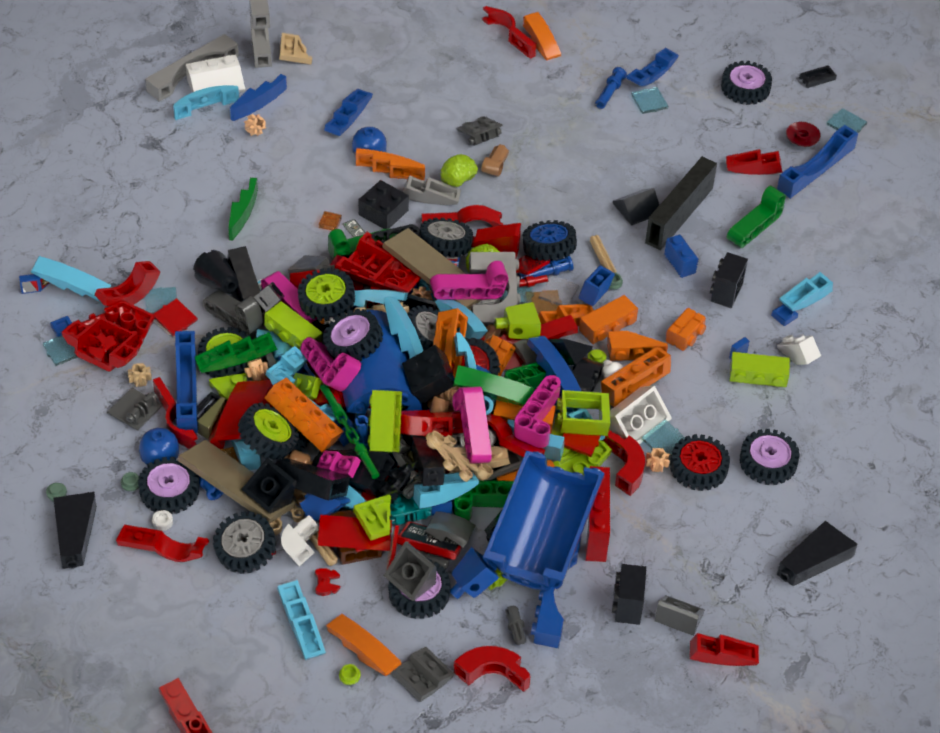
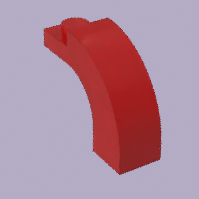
M150 261L136 262L130 276L122 284L113 288L97 289L94 295L105 306H111L123 300L134 305L151 291L161 271Z
M609 430L608 436H605L603 441L611 448V452L618 456L625 464L616 474L615 486L631 496L641 485L645 468V455L641 446L633 437L629 435L624 440L620 435Z
M498 646L477 647L465 652L454 661V673L468 686L482 675L496 673L508 678L523 692L530 687L531 675L526 668L520 667L521 656L509 649Z

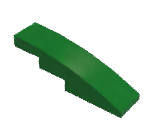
M250 177L248 190H241L240 201L232 202L228 227L229 241L235 239L251 215L258 192L257 178Z
M270 332L253 340L248 336L234 344H231L230 340L195 356V360L200 372L204 373L240 365L278 349Z
M460 365L457 367L453 385L456 387L480 386L483 390V395L490 396L494 400L524 406L534 392L533 387L517 381Z

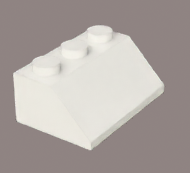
M236 54L186 64L187 80L192 92L222 85L238 86L239 93L245 92L241 67Z
M655 385L640 387L611 409L609 430L620 435L624 440L630 435L640 444L670 421L672 417Z

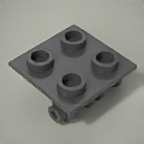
M482 116L474 122L463 123L462 126L457 127V130L470 136L468 139L470 145H477L486 140L499 137L502 133L500 127L503 124Z
M131 388L107 413L138 431L163 405L156 401L157 395L154 392L145 395Z

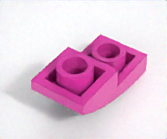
M324 451L317 467L353 478L361 460L356 456H343L338 451Z

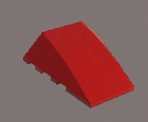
M368 231L359 239L355 252L349 258L343 256L334 267L339 269L340 272H345L354 281L383 290L409 293L421 280L417 274L386 251L381 241L373 240L371 238L372 234Z
M271 381L237 382L208 441L217 448L224 449L226 440L241 439V433L238 432L239 420L253 404H270L265 399V396L273 387Z

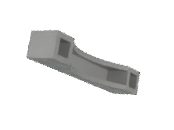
M226 34L216 38L145 78L146 91L159 102L173 94L178 82L187 75L186 64L235 54L236 57H239L238 44Z

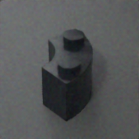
M584 357L573 366V375L581 391H594L600 380L604 363Z

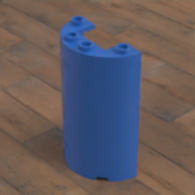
M366 310L367 312H372L377 318L383 330V340L379 342L380 346L375 348L376 351L373 354L368 353L370 357H362L360 371L348 387L342 391L346 412L365 415L370 405L369 400L372 390L402 392V405L407 406L405 411L422 410L421 402L411 392L402 365L403 362L410 359L409 354L401 352L399 337L391 335L387 313L378 310Z
M526 450L483 558L487 565L494 571L499 569L503 573L502 577L525 587L537 590H550L551 587L555 589L560 588L601 486L604 472L597 468L590 469L585 467L583 470L584 476L578 472L571 473L557 466H547L546 456L537 451L530 452Z

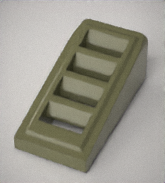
M221 397L197 421L199 435L209 439L226 405L225 398Z

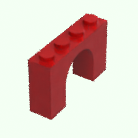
M590 466V469L597 468L604 472V478L588 517L585 561L606 562L610 538V467Z

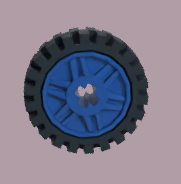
M546 220V223L540 221L539 224L534 223L533 226H528L522 234L524 253L532 259L537 258L539 261L543 259L545 261H549V259L555 261L557 258L563 259L564 256L568 257L570 254H573L577 247L576 230L569 223L565 224L564 221L559 223L558 220L553 222Z

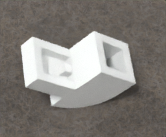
M310 515L302 519L294 529L288 524L281 536L284 550L299 567L315 553L306 543L319 530V526Z

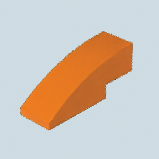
M535 12L525 15L523 27L530 34L531 40L536 43V49L545 60L548 61L560 57L561 52L558 44L540 13Z

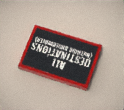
M411 521L406 524L398 535L397 544L399 545L408 542L417 550L451 560H456L463 547L448 537H445L443 542L439 541L425 531L427 526Z

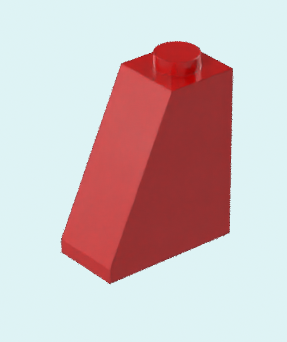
M521 223L477 229L476 236H473L471 247L489 244L495 246L500 252H515V259H517L520 246Z

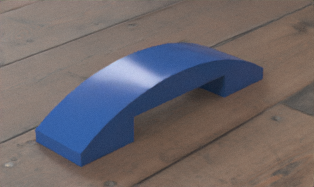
M665 47L656 54L654 61L641 70L636 68L626 78L639 86L649 85L664 75L675 63L679 55Z

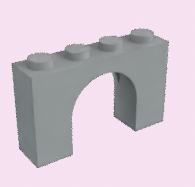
M249 0L251 42L255 68L272 67L268 28H270L268 1Z
M470 252L469 274H485L491 262L501 261L509 277L506 285L507 297L502 302L493 305H472L471 311L486 328L490 324L495 325V318L504 317L506 307L519 305L521 302L520 294H517V287L520 286V277L516 276V270L519 269V259H515V252Z

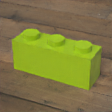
M282 301L265 313L264 326L290 346H295L301 351V344L308 337L321 343L323 332Z
M732 352L729 381L787 387L790 375V358Z
M372 390L369 400L371 406L369 426L371 428L368 446L370 451L399 452L402 392Z

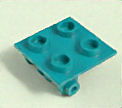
M400 494L394 504L390 505V520H392V524L399 525L406 523V517L408 523L410 521L409 514H411L413 522L416 519L417 521L428 519V516H431L430 509L432 507L419 509L413 497L406 499L403 494Z

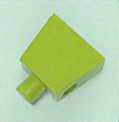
M534 302L508 306L505 308L504 317L495 318L494 320L495 329H506L508 337L511 339H528L540 336L541 322Z

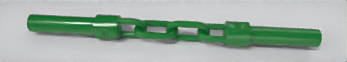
M323 384L320 389L330 404L331 411L338 423L345 426V434L349 442L356 445L354 450L362 459L372 478H378L380 474L370 459L363 443L359 444V435L354 428L349 427L345 411L336 401L329 387ZM353 431L356 438L351 439L348 432L351 434Z

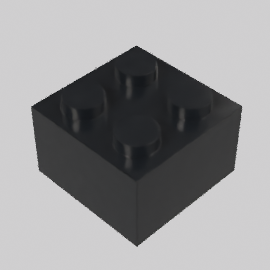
M382 180L378 181L358 199V215L383 229L393 226L409 211V195Z
M727 252L725 258L720 259L718 264L719 270H715L712 277L714 283L710 289V294H712L711 302L729 308L733 307L744 283L748 258Z
M433 345L402 363L412 394L423 404L433 399L434 396H438L454 387L455 378L448 358L437 345Z
M621 564L620 572L616 571L613 591L614 601L612 604V613L616 614L615 622L640 625L645 597L647 566Z

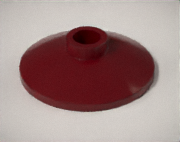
M808 122L792 123L786 130V136L789 141L798 146H813L819 142L821 137L819 129Z

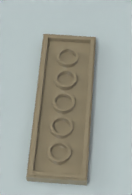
M409 228L383 243V248L429 285L430 279L437 274H466ZM462 299L454 301L459 302L460 304L464 305L469 309L472 307V305H476L483 299Z
M207 440L200 442L178 456L180 463L250 512H254L255 515L258 513L263 518L265 517L269 523L295 507L296 502L292 500L291 504L270 514L241 490L254 473Z

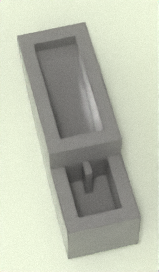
M409 176L404 185L403 192L408 194L409 199L435 205H455L459 202L461 189L429 177L425 182Z

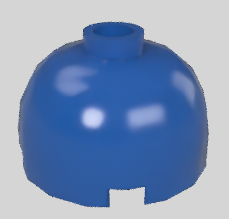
M361 128L353 137L352 151L356 153V148L386 152V137L378 128Z
M153 428L147 431L140 440L139 453L141 460L147 465L150 462L154 464L156 459H159L161 462L162 457H167V460H170V457L177 459L179 456V444L176 436L165 428Z

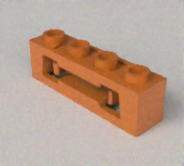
M458 308L438 312L435 337L433 339V345H437L446 354L451 370L453 368L451 364L455 365L454 378L458 365L461 366L462 356H456L454 336L458 333L456 330L460 328V333L465 338L468 317Z
M655 347L602 380L601 393H609V404L613 407L617 406L640 387L650 386L671 372V355L660 347Z

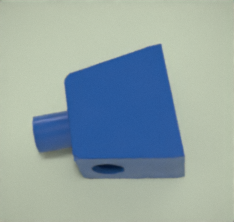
M471 547L452 571V576L457 583L450 589V593L457 599L465 592L473 598L477 597L493 584L499 576L487 565L483 555Z

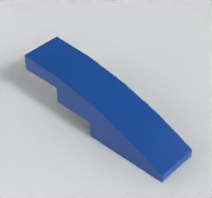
M280 74L272 83L264 81L256 90L249 88L230 107L231 120L236 121L248 116L275 100L287 89L286 76Z
M357 88L342 100V106L334 112L333 119L325 124L324 131L338 136L342 135L362 113L373 94Z
M545 336L528 338L527 345L537 354L536 362L546 371L545 377L554 375L560 379V394L562 390L581 391L575 376L553 344Z

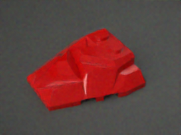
M123 300L104 308V313L95 316L93 313L89 315V319L86 321H74L62 331V336L69 345L75 347L77 357L110 372L116 367L125 366L137 356L155 319V315ZM99 335L113 338L117 343L116 347L110 348L105 353L103 361L96 360L89 352V347H99L101 345L97 339Z

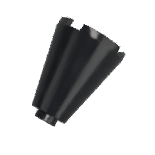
M211 250V252L202 253L196 259L193 270L198 282L225 293H231L236 290L238 279L223 253Z

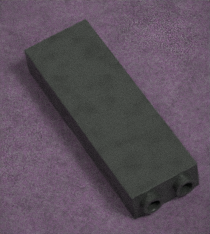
M701 156L648 219L646 244L660 251L663 249L667 238L673 237L713 189L717 168L716 162Z

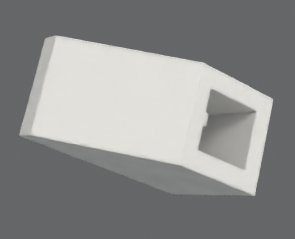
M801 334L793 337V335L784 337L782 339L783 342L777 345V348L796 365L809 364L821 356L813 336Z

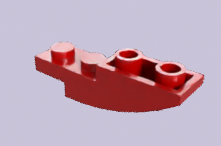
M429 410L401 411L400 434L426 436L428 433L437 431L443 436H453V433H463L460 411L430 413Z
M179 678L159 687V692L169 708V713L181 733H212L203 715L196 709Z

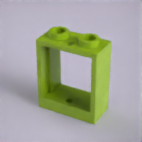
M562 390L561 398H558L556 403V409L560 410V413L557 414V424L560 425V433L608 436L610 427L609 393ZM566 407L599 409V420L567 418Z

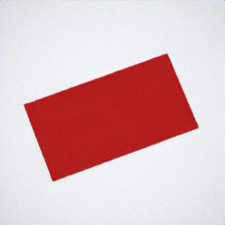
M320 515L317 546L390 551L392 520H390V534L388 535L390 540L377 543L376 539H369L357 517Z

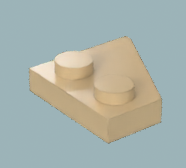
M282 33L279 60L310 65L312 63V57L306 53L307 49L302 44L299 35Z

